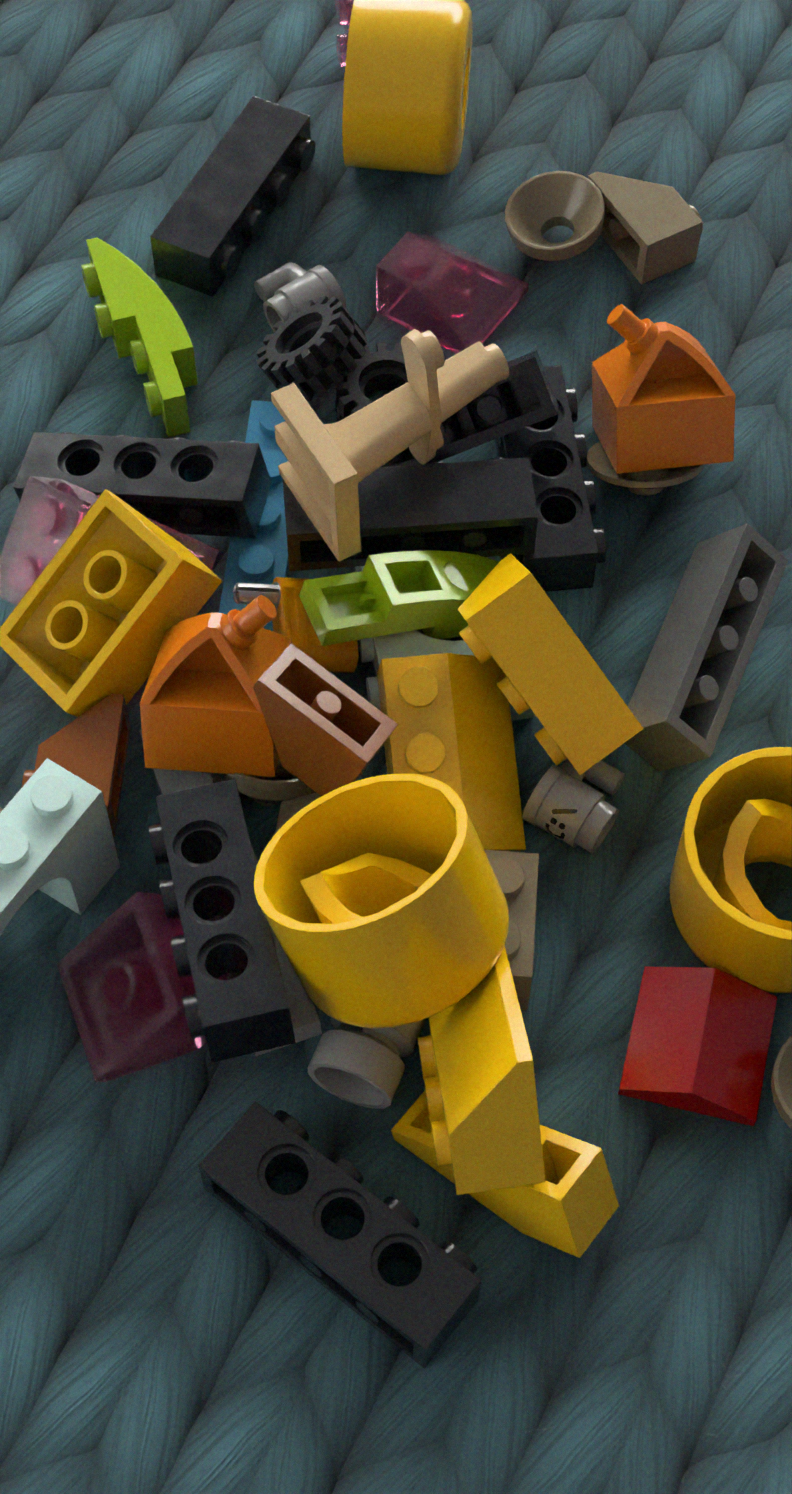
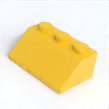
M105 489L0 627V646L66 713L79 717L111 693L124 694L127 705L150 676L166 630L184 619L196 616L222 583V580L184 545L114 493Z
M511 553L494 567L458 608L460 614L469 624L459 632L460 636L481 664L493 657L506 677L498 682L497 686L519 716L531 708L544 726L534 736L556 766L565 759H568L578 774L581 775L644 729L532 573Z
M453 653L381 659L377 670L380 709L398 724L384 743L387 774L407 773L428 776L451 787L461 798L484 850L510 852L526 850L510 702L497 686V683L504 679L506 675L494 658L491 657L483 664L479 662L476 656Z
M504 945L497 962L485 979L460 1001L428 1018L430 1036L417 1037L437 1167L452 1165L457 1195L546 1182L533 1058Z

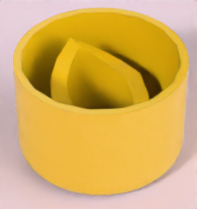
M354 0L348 34L343 91L342 143L346 167L445 175L454 171L458 166L466 122L472 52V11L467 2L464 0Z
M771 747L753 750L727 761L714 770L696 791L688 808L671 872L670 901L676 925L683 939L693 953L707 967L717 968L766 992L792 993V922L778 919L763 906L745 875V866L755 862L772 861L792 868V747Z
M407 773L379 775L352 782L319 797L292 816L275 833L261 854L254 875V891L257 902L309 998L329 1017L353 1026L364 1028L403 1026L429 1018L449 1008L468 995L485 979L497 962L508 935L509 912L505 896L461 798L447 784L428 776Z

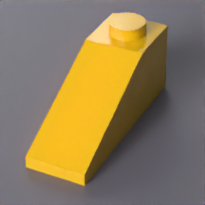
M424 1091L391 1129V1133L395 1141L455 1184L452 1165L437 1167L432 1126L429 1118L426 1091ZM540 1125L546 1182L468 1194L521 1233L580 1258L617 1210L619 1203L602 1148Z

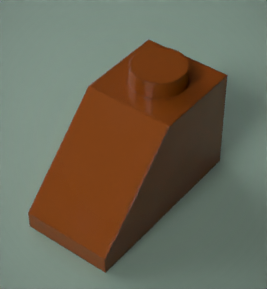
M292 643L263 673L253 687L282 767L320 796L357 781L398 725Z
M111 693L38 745L35 769H26L22 780L23 787L48 758L98 788L103 793L113 837L116 834L131 728L124 694Z

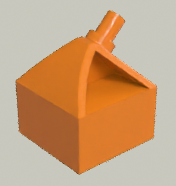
M623 304L616 306L610 312L607 324L624 337L625 341L592 362V427L616 474L733 462L736 395L703 346L690 333L667 322L653 323L648 318L640 320Z
M263 595L258 596L241 611L232 609L227 614L211 612L184 619L166 630L139 704L145 768L224 774L243 773L252 776L275 777L279 756L253 687L263 673L292 643V638L263 628L277 616L274 604Z

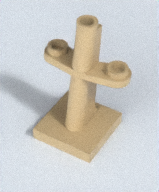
M413 329L401 339L408 382L343 420L332 424H323L295 383L271 393L273 404L285 420L274 426L276 443L288 459L287 462L278 465L279 474L338 561L361 552L358 483L408 447L420 464L424 465L436 456V450L443 447L444 444L440 430L441 423L493 385L509 377L507 360L496 344L492 343L484 347L478 341L445 360L441 345L431 331L427 330L420 333L418 330Z

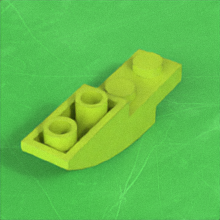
M99 238L86 240L90 263L81 265V270L88 297L99 296L101 304L94 305V311L102 339L112 336L118 357L132 356L137 375L148 374L150 382L143 383L147 406L151 417L161 415L168 437L190 432L184 388L198 385L194 347L184 323L163 291L136 263Z
M424 550L374 554L368 556L362 571L305 580L299 597L321 646L422 629L426 636L440 640L460 636L459 632L469 625L458 611V608L500 561L453 551Z

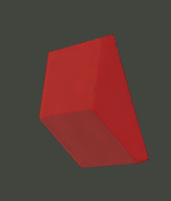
M645 966L618 1094L754 1126L757 1119L777 996L717 968Z

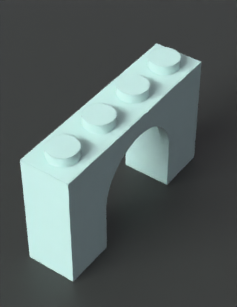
M48 758L0 813V936L22 904L38 889L81 915L120 867L102 791Z

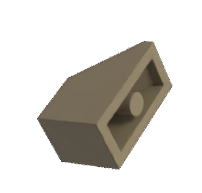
M602 172L588 175V179L599 188L604 199L605 217L600 235L641 285L696 261L700 236L703 231V221L696 208L688 205L673 187Z

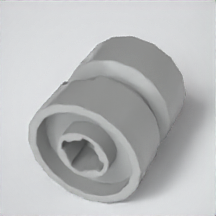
M331 1018V1024L336 1030H328L322 1034L308 1065V1075L327 1092L345 1101L372 1109H385L391 1105L405 1072V1064L399 1057H407L413 1053L418 1041L417 1037L420 1036L426 1019L391 1028H364Z

